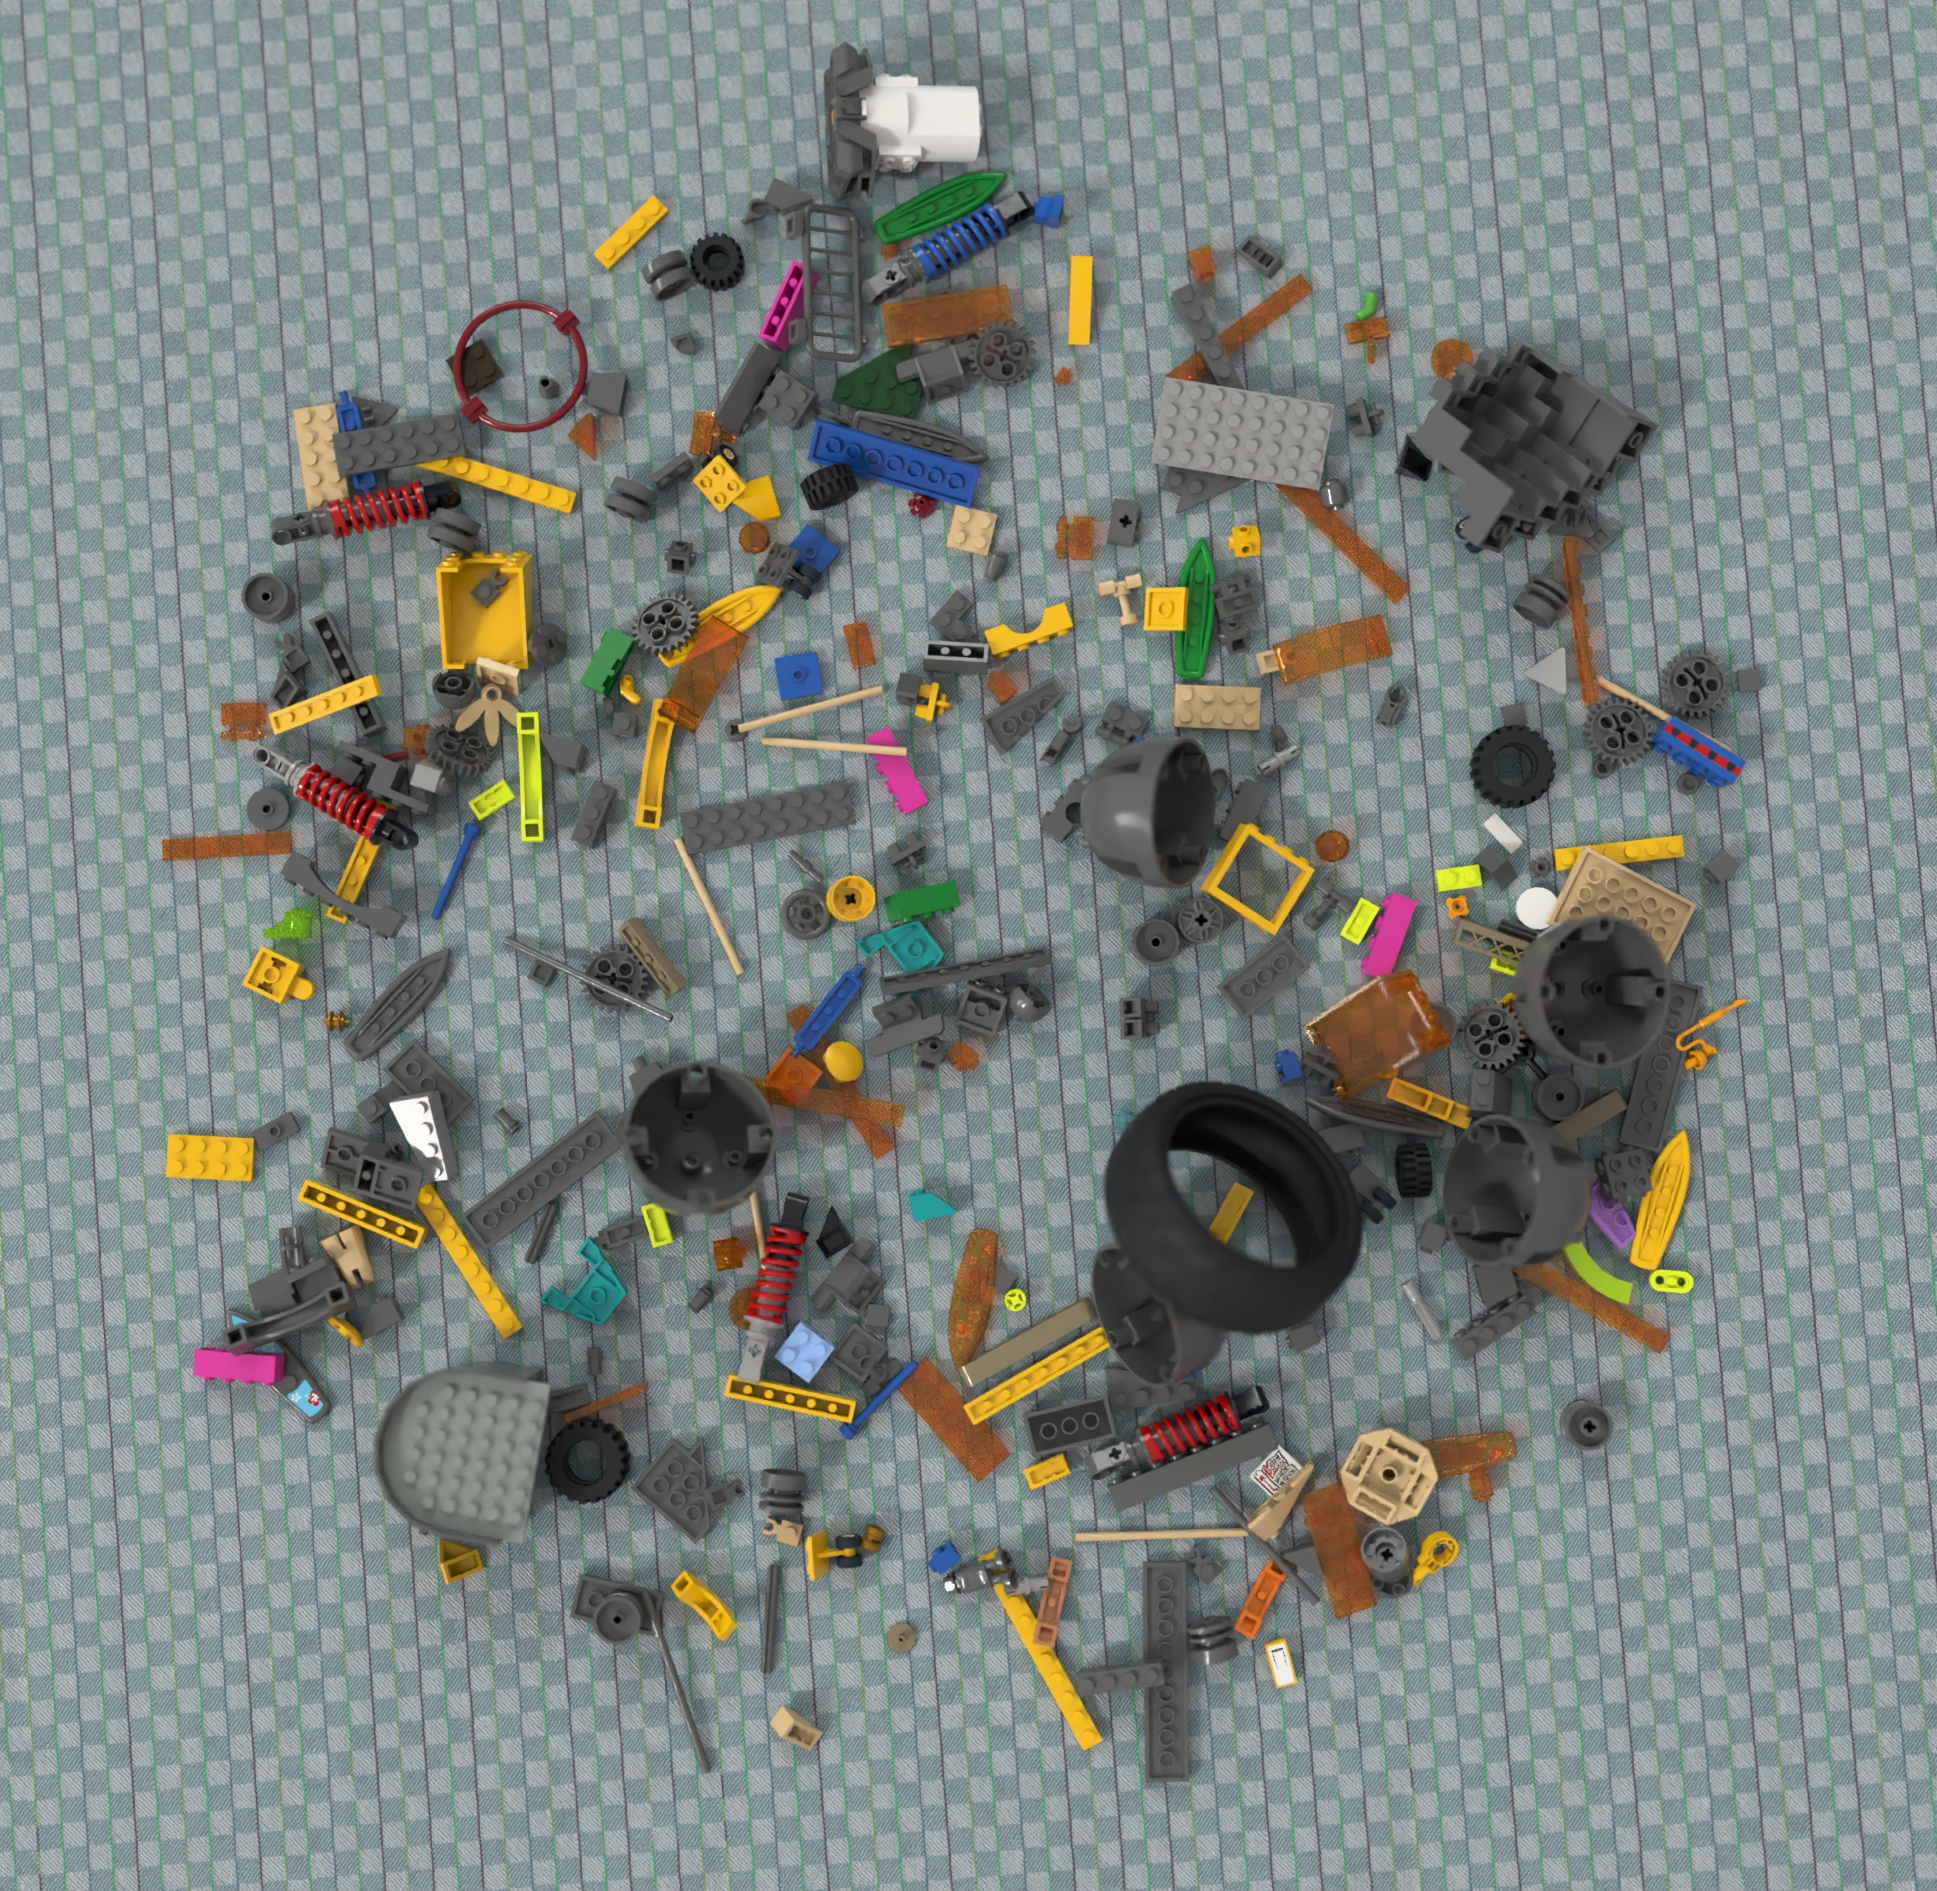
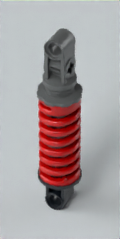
M418 480L417 482L407 484L411 493L408 492L405 485H400L399 496H397L393 487H389L388 498H386L382 490H378L376 493L377 497H373L372 493L367 492L365 500H362L360 495L354 496V502H351L348 497H344L342 505L340 499L325 500L324 508L316 510L314 508L308 512H299L294 515L273 519L270 523L272 540L277 545H286L298 541H307L316 537L323 538L324 535L331 534L336 541L344 537V534L348 537L351 536L353 529L358 534H362L364 526L370 532L375 530V524L380 529H384L387 521L394 527L398 523L397 516H399L403 524H407L409 521L408 513H410L415 522L419 521V519L431 520V512L436 511L437 508H455L461 503L457 483L451 480L424 486L423 482Z
M1262 1386L1251 1387L1232 1397L1227 1391H1223V1393L1214 1398L1217 1406H1215L1211 1399L1205 1400L1206 1411L1201 1404L1197 1403L1194 1405L1195 1415L1190 1408H1185L1183 1417L1178 1412L1173 1414V1421L1165 1416L1162 1418L1163 1425L1161 1426L1157 1421H1153L1151 1426L1149 1424L1135 1428L1136 1435L1134 1437H1125L1122 1442L1090 1453L1084 1458L1091 1479H1103L1129 1466H1139V1463L1147 1461L1152 1466L1159 1459L1164 1460L1166 1458L1165 1452L1167 1451L1171 1456L1176 1455L1177 1447L1182 1452L1187 1450L1186 1443L1196 1447L1198 1445L1197 1439L1199 1438L1203 1443L1208 1442L1207 1431L1210 1432L1213 1438H1218L1219 1431L1217 1427L1219 1426L1224 1434L1230 1432L1229 1426L1231 1430H1241L1242 1420L1264 1413L1270 1408ZM1119 1455V1459L1115 1460V1456Z

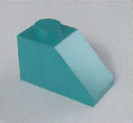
M925 1188L913 1190V1195H909L914 1222L956 1214L954 1207L931 1191L926 1192Z

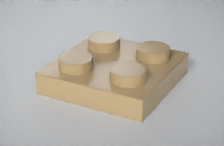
M956 505L946 547L988 557L997 514Z
M478 657L476 669L480 684L493 683L498 685L502 691L520 695L522 690L520 669L511 664L504 665L498 663L492 658Z

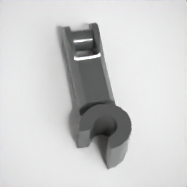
M1078 714L1075 716L1076 724L1073 727H1070L1067 719L1063 717V730H1058L1039 761H1045L1049 764L1050 768L1053 766L1071 739L1070 734H1075L1081 730L1082 721ZM1051 748L1057 752L1054 757L1048 754Z

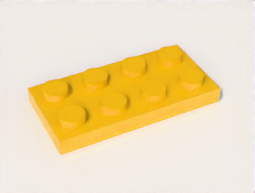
M168 1134L166 1177L254 1181L255 1138Z

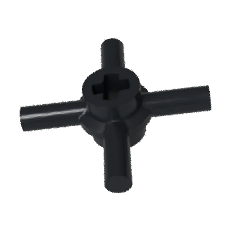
M1504 1027L1503 1029H1501V1030L1498 1031V1032L1505 1031V1030H1507V1028ZM1509 1034L1504 1035V1039L1510 1043L1511 1038ZM1521 1040L1526 1047H1519V1050H1526L1525 1056L1515 1054L1516 1062L1509 1059V1067L1502 1063L1501 1070L1495 1069L1496 1072L1504 1074L1515 1064L1519 1066L1528 1065L1540 1080L1547 1076L1534 1060L1536 1056L1535 1048L1538 1045L1533 1040L1530 1042Z

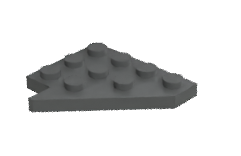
M1169 466L1162 489L1181 496L1175 512L1179 514L1252 479Z
M701 1437L689 1451L675 1438H672L630 1489L695 1544L711 1527L709 1505L704 1488L708 1487L704 1439Z

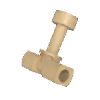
M1140 574L1126 576L1124 580L1114 583L1113 580L1098 583L1097 587L1100 598L1109 595L1119 598L1123 617H1120L1121 626L1126 627L1138 623L1136 614H1131L1127 595L1131 594L1130 590L1142 587Z

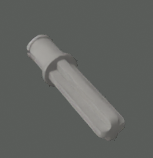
M1413 1279L1403 1283L1401 1288L1410 1301L1409 1305L1414 1307L1432 1340L1440 1339L1444 1333L1424 1301L1425 1296H1421Z

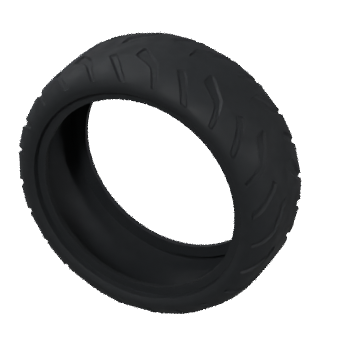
M1194 1081L1178 1085L1176 1089L1171 1088L1157 1096L1154 1102L1147 1104L1121 1135L1110 1153L1105 1169L1103 1189L1106 1216L1117 1244L1131 1267L1134 1268V1271L1158 1296L1178 1311L1183 1312L1185 1316L1204 1325H1210L1212 1328L1233 1334L1241 1333L1242 1336H1261L1263 1333L1271 1335L1290 1330L1291 1327L1295 1328L1315 1315L1339 1291L1351 1276L1358 1262L1362 1248L1363 1215L1356 1190L1347 1170L1328 1143L1306 1121L1283 1104L1256 1090H1250L1248 1087L1232 1083L1223 1084L1221 1081H1198V1083ZM1169 1151H1191L1211 1156L1232 1166L1252 1180L1270 1198L1282 1215L1295 1247L1296 1265H1278L1260 1261L1236 1250L1210 1231L1194 1214L1181 1195L1172 1174Z

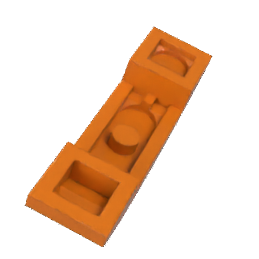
M1269 1558L1255 1581L1233 1629L1252 1640L1263 1621L1262 1618L1279 1585L1287 1576L1271 1558ZM1283 1558L1291 1567L1293 1563Z

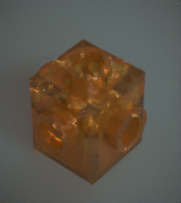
M416 724V727L405 726L403 748L414 750L413 754L426 755L425 751L427 748L424 745L425 739L431 730L429 725Z
M739 1237L713 1241L714 1259L718 1271L743 1267V1258H746L745 1245L740 1244Z

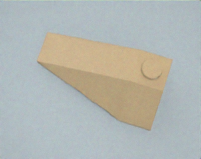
M1310 1460L1275 1494L1268 1498L1247 1518V1527L1264 1541L1268 1538L1274 1539L1281 1532L1279 1528L1283 1525L1313 1470L1314 1463Z

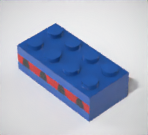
M1674 716L1662 721L1652 737L1653 741L1650 743L1655 751L1661 754H1668L1672 757L1671 760L1681 766L1684 764L1690 768L1689 772L1697 777L1703 776L1708 780L1707 783L1715 788H1723L1733 784L1746 764V761Z

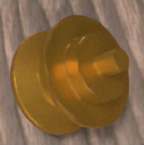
M330 1011L327 1018L323 1019V1023H326L330 1032L334 1028H338L339 1032H342L346 1024L350 1023L349 1020H346L343 1011H340L339 1015H335L334 1011Z

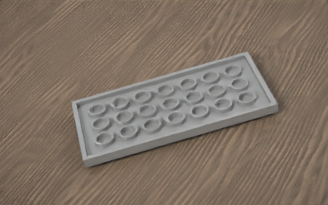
M1165 377L1151 463L1319 490L1335 404Z

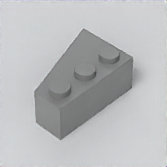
M429 756L428 759L424 758L418 762L410 785L422 791L448 798V795L453 793L455 787L453 780L456 771L450 773L449 768L442 769L443 765L435 764L436 759H430Z

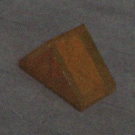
M587 413L567 436L591 460H596L595 418L592 413Z

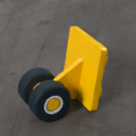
M724 444L719 445L714 450V459L708 456L702 462L703 470L693 479L696 486L719 512H722L747 488V484L733 469L738 463L737 454L732 448Z
M822 1529L808 1536L805 1547L809 1556L807 1572L810 1575V1580L815 1581L830 1572V1556H837V1566L839 1568L862 1566L863 1557L861 1554L856 1553L855 1550L856 1547L861 1545V1535L843 1534L835 1538L837 1548H828L827 1529Z

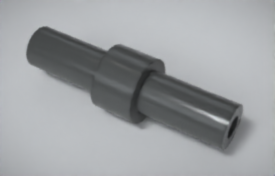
M793 849L788 853L787 856L799 866V870L804 874L807 873L818 884L821 883L824 877L812 867L813 864L809 860H804Z

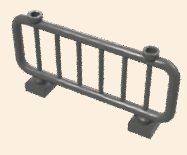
M809 204L802 213L794 212L786 217V239L795 240L802 235L804 319L797 318L789 323V344L798 345L805 341L806 350L809 355L819 360L846 363L856 362L862 356L863 346H867L869 342L868 333H863L860 259V242L865 240L866 231L860 228L859 219L851 209L822 204ZM816 212L845 216L851 221V231L810 226V214ZM810 230L851 236L852 252L811 247ZM811 252L852 257V273L811 268ZM812 273L853 278V294L812 289ZM812 294L853 298L854 315L815 311L812 309ZM813 315L854 319V336L813 331ZM813 336L854 340V353L843 354L819 351L814 347Z

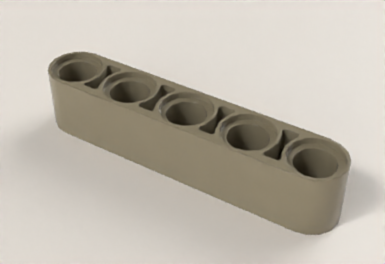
M1616 1088L1583 1106L1579 1113L1571 1119L1557 1121L1549 1126V1128L1559 1133L1568 1142H1571L1624 1111L1628 1106Z

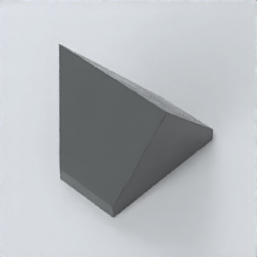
M281 660L275 687L270 698L280 709H284L294 705L309 691Z

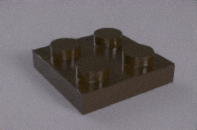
M482 338L465 348L461 371L465 389L469 397L503 378L504 374ZM454 355L445 360L452 372Z

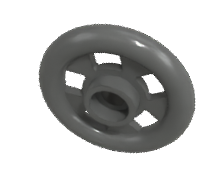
M801 889L793 892L785 899L781 908V921L786 931L793 937L801 940H812L821 936L827 930L831 922V913L828 910L826 898L814 890ZM800 898H809V904L800 905ZM820 904L823 912L817 914L816 909L813 907L814 905ZM791 907L797 908L795 917L789 916ZM803 911L809 912L808 919L803 918ZM817 919L820 925L813 929L810 924ZM797 921L805 925L803 931L794 927Z

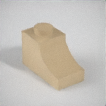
M781 1706L770 1722V1725L781 1738L810 1751L823 1734L819 1728L807 1722L797 1712Z

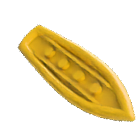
M770 585L746 588L713 603L698 613L700 618L697 620L700 626L695 627L698 633L692 634L694 641H687L689 647L682 645L681 653L676 649L674 650V656L667 652L665 658L659 653L660 660L668 668H672L735 638L757 623L770 610L783 590V585L780 589Z
M1681 1130L1664 1147L1649 1174L1653 1190L1645 1192L1646 1196L1642 1197L1635 1228L1637 1235L1633 1239L1630 1262L1642 1269L1656 1270L1658 1268L1684 1203L1689 1183L1691 1161L1689 1142L1685 1130Z

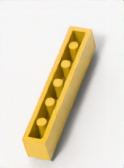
M312 1178L305 1180L297 1199L415 1249L422 1248L430 1227Z
M730 1372L724 1396L852 1423L857 1402L856 1398L761 1378L759 1384L737 1379L738 1373Z

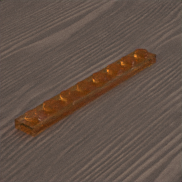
M1301 273L1218 336L1228 356L1313 292L1312 287ZM1199 350L1167 374L1166 377L1195 382L1206 374L1209 369Z
M1277 483L1274 485L1394 605L1411 589L1330 508H1325L1322 500L1311 489Z
M1573 535L1564 537L1561 540L1567 588L1571 597L1569 603L1583 707L1587 708L1597 704L1596 701L1599 700L1598 689L1594 687L1596 671L1591 665L1593 649L1588 643L1590 627L1586 625L1585 617H1587L1588 612L1582 598L1585 594L1584 584L1580 583L1579 576L1582 574L1581 563L1577 561L1579 545Z
M804 1003L786 1014L796 1033L811 1016ZM823 1035L813 1049L808 1052L815 1063L824 1070L823 1075L875 1158L879 1159L895 1149L854 1082L844 1081L843 1083H838L828 1071L822 1057L830 1044Z
M743 1075L761 1091L767 1102L771 1104L902 1127L905 1104Z
M1544 1263L1524 1268H1513L1512 1270L1657 1353L1661 1354L1671 1336Z

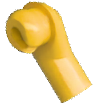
M624 675L620 679V694L630 703L637 706L642 698L634 692L633 677L631 675Z

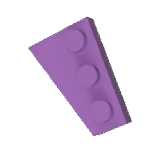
M1598 1180L1591 1186L1592 1203L1589 1216L1619 1250L1623 1249L1637 1234L1621 1202L1614 1203L1613 1199L1605 1201L1600 1192L1601 1184L1600 1180Z

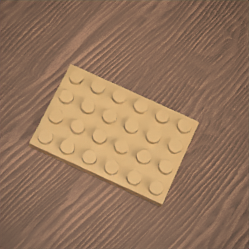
M1583 846L1546 924L1552 926L1569 918L1589 915H1607L1624 918L1640 926L1653 938L1661 950L1666 964H1668L1697 904L1591 848Z

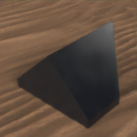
M1406 433L1394 473L1427 482L1432 461L1423 455Z
M832 1205L820 1236L816 1240V1243L827 1259L855 1241Z

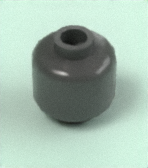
M1339 478L1322 482L1323 486L1319 488V493L1323 506L1325 508L1331 507L1332 511L1344 508V503L1349 501L1346 483L1339 481Z

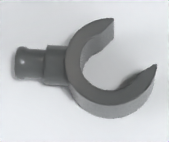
M756 198L750 201L748 213L741 219L744 225H747L753 219L762 220L765 218L764 214L752 212V208L755 205H765L762 199Z

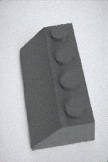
M756 341L713 415L718 426L740 437L742 432L746 433L752 414H757L760 409L758 404L768 390L773 377L775 378L780 369H782L780 367V359Z

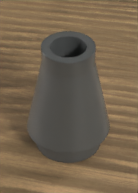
M546 376L539 380L538 390L543 398L553 399L558 395L560 388L557 381Z
M993 548L992 552H989L984 577L996 581L998 575L1009 561L1007 560L1008 554Z

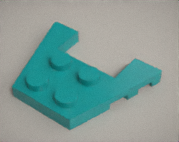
M919 920L855 942L866 958L885 945L906 973L935 968L944 956L943 951ZM921 989L915 992H901L895 996L898 998L911 993L915 998Z
M589 1236L577 1253L591 1263L594 1268L570 1298L554 1285H551L539 1302L545 1305H552L557 1307L556 1309L573 1313L579 1318L602 1326L629 1291L595 1240Z

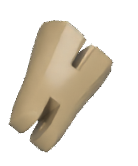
M356 1224L320 1241L322 1247L340 1270L347 1284L353 1288V1291L362 1287L357 1271H359L366 1285L375 1281L360 1225Z

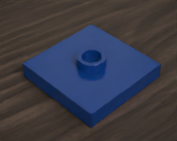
M808 524L789 545V547L800 551V555L793 565L794 569H797L800 563H805L821 574L841 552Z
M816 652L774 658L781 701L823 694Z

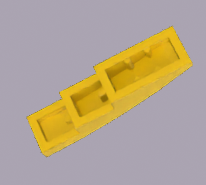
M1071 255L1068 344L1071 345L1090 344L1093 256Z
M1396 1077L1393 1078L1386 1096L1387 1098L1465 1130L1469 1127L1472 1118L1466 1117L1467 1106Z

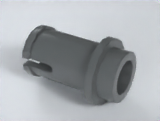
M504 1108L498 1110L493 1116L506 1129L505 1132L511 1135L516 1133L521 1127L519 1121H515Z
M705 1285L698 1289L697 1295L687 1305L697 1314L709 1299H713L712 1295L714 1292Z
M590 1347L588 1352H586L588 1356V1375L602 1374L601 1355H603L600 1347Z

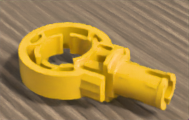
M1446 1531L1434 1532L1423 1541L1420 1549L1421 1553L1416 1558L1419 1564L1412 1571L1414 1586L1418 1587L1429 1573H1436L1439 1568L1449 1565L1456 1558L1459 1546L1450 1533ZM1437 1542L1439 1544L1445 1543L1448 1548L1443 1553L1433 1554L1434 1548L1438 1546Z

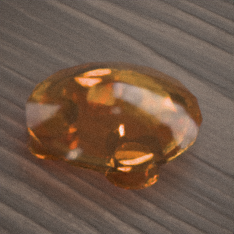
M1457 339L1439 342L1431 356V365L1436 375L1451 380L1463 361L1473 364V354L1469 344Z
M743 1288L736 1292L730 1300L729 1316L733 1323L741 1329L749 1330L750 1322L744 1316L748 1312L749 1304L757 1302L751 1296L754 1291H760L757 1288Z

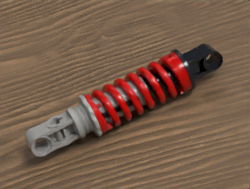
M272 745L258 746L253 750V761L274 776L283 779L288 787H293V795L296 798L306 802L309 801L311 806L318 807L321 812L328 813L331 818L337 819L339 823L346 824L349 829L355 830L361 836H365L371 844L377 846L384 841L399 851L413 849L418 845L419 838L417 833L397 821L398 814L396 810L388 809L384 804L377 806L376 799L371 798L368 800L367 794H359L356 787L349 789L348 782L343 781L340 783L339 777H331L330 771L322 770L317 762L307 765L302 759L296 760L293 756L284 753ZM265 751L268 754L267 760L265 758ZM404 835H405L406 838H407V844H406V845H405L404 842H403V837H404Z
M788 1191L781 1222H770L769 1224L770 1230L775 1235H769L767 1241L774 1246H766L764 1253L772 1258L764 1257L761 1259V1264L766 1268L759 1269L758 1275L763 1280H756L754 1284L760 1291H754L751 1295L757 1302L749 1304L748 1312L744 1316L750 1322L749 1330H746L745 1335L749 1336L737 1379L755 1384L760 1383L769 1343L775 1342L774 1335L776 1329H784L785 1320L782 1314L787 1312L788 1307L782 1304V1302L790 1301L791 1296L785 1293V1291L794 1288L793 1283L789 1282V1279L797 1277V1273L790 1270L789 1267L797 1268L800 1266V1262L793 1259L792 1256H802L803 1251L795 1247V1245H804L809 1236V1232L801 1229L809 1203L808 1196ZM759 1345V1349L762 1350V1353L757 1354L756 1357H754V1353L751 1352V1349L756 1348V1346Z

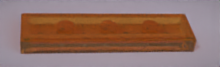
M644 1381L591 1404L567 1412L563 1416L567 1424L646 1392L649 1389L647 1382Z

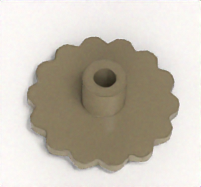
M896 1623L887 1632L886 1640L888 1641V1646L898 1653H906L916 1643L915 1630L905 1623Z

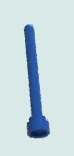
M466 822L463 829L465 831L463 834L465 838L432 912V918L435 920L441 916L473 839H476L482 831V828Z
M916 1360L911 1361L852 1420V1423L844 1422L839 1427V1431L851 1441L857 1435L858 1427L918 1367V1362Z

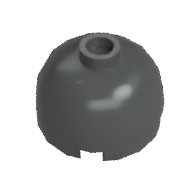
M448 669L447 673L442 674L440 672L433 678L432 689L438 703L445 708L457 710L468 706L473 701L476 693V684L469 671L464 669Z
M1018 981L1010 992L1008 1001L1013 1011V1017L1018 1021L1024 1020L1026 1022L1041 1020L1052 1009V1007H1049L1050 1001L1036 987L1033 991L1028 987V982Z

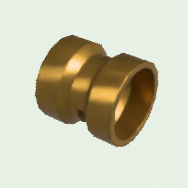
M867 1523L866 1533L861 1538L860 1546L873 1552H879L881 1539L885 1538L887 1531L879 1526Z

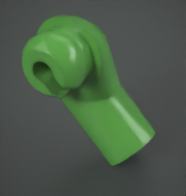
M1373 291L1367 292L1364 296L1366 301L1365 308L1355 313L1359 322L1366 320L1377 312L1379 297Z

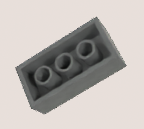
M1107 1394L1023 1415L1033 1458L1117 1437Z

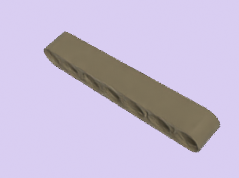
M1085 1297L958 1367V1370L969 1388L1097 1317V1313L1089 1298Z

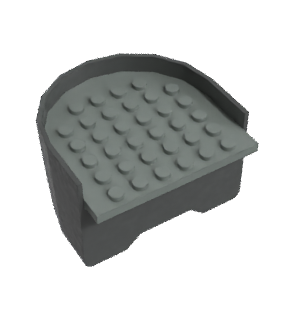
M503 1361L474 1362L440 1369L409 1383L385 1408L374 1436V1473L387 1503L411 1526L442 1538L497 1547L504 1540L523 1543L552 1384L542 1382L543 1368Z

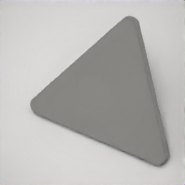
M1561 647L1525 671V676L1561 694H1566V649Z

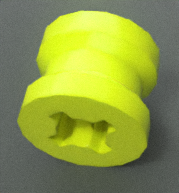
M1010 1289L1005 1295V1304L1012 1311H1019L1026 1304L1025 1294L1020 1289Z

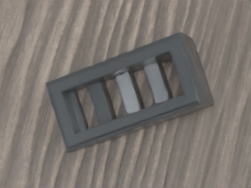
M1250 235L1236 250L1239 256L1269 280L1283 265L1280 256ZM1251 245H1254L1248 254L1245 253ZM1260 250V253L1255 257V259L1252 258L1256 254V252ZM1266 255L1267 258L1264 260V262L1262 264L1259 263Z

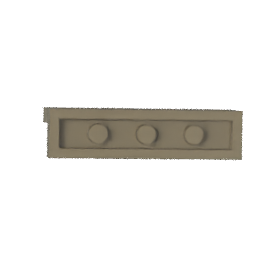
M1460 916L1457 923L1458 929L1452 943L1517 966L1519 961L1512 958L1517 957L1520 960L1519 955L1524 953L1532 941ZM1463 929L1471 931L1475 938L1467 943L1459 940ZM1486 937L1491 938L1495 945L1488 950L1483 949L1479 943L1480 940ZM1495 940H1497V941H1499V942H1502V943L1499 944V945H1497V943H1496ZM1477 942L1478 947L1471 944ZM1507 944L1511 945L1515 951V954L1508 957L1503 956L1499 949Z
M638 917L628 919L618 929V932L668 998L688 986V983Z

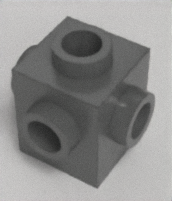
M672 540L670 548H666L665 551L668 573L689 574L691 565H695L696 552H693V543Z
M1241 619L1220 624L1222 633L1219 634L1221 646H1226L1229 656L1250 650V630L1248 626H1244Z
M933 1036L923 1040L922 1043L918 1042L915 1054L918 1055L916 1067L936 1073L940 1063H944L947 1055V1050L944 1049L946 1041Z

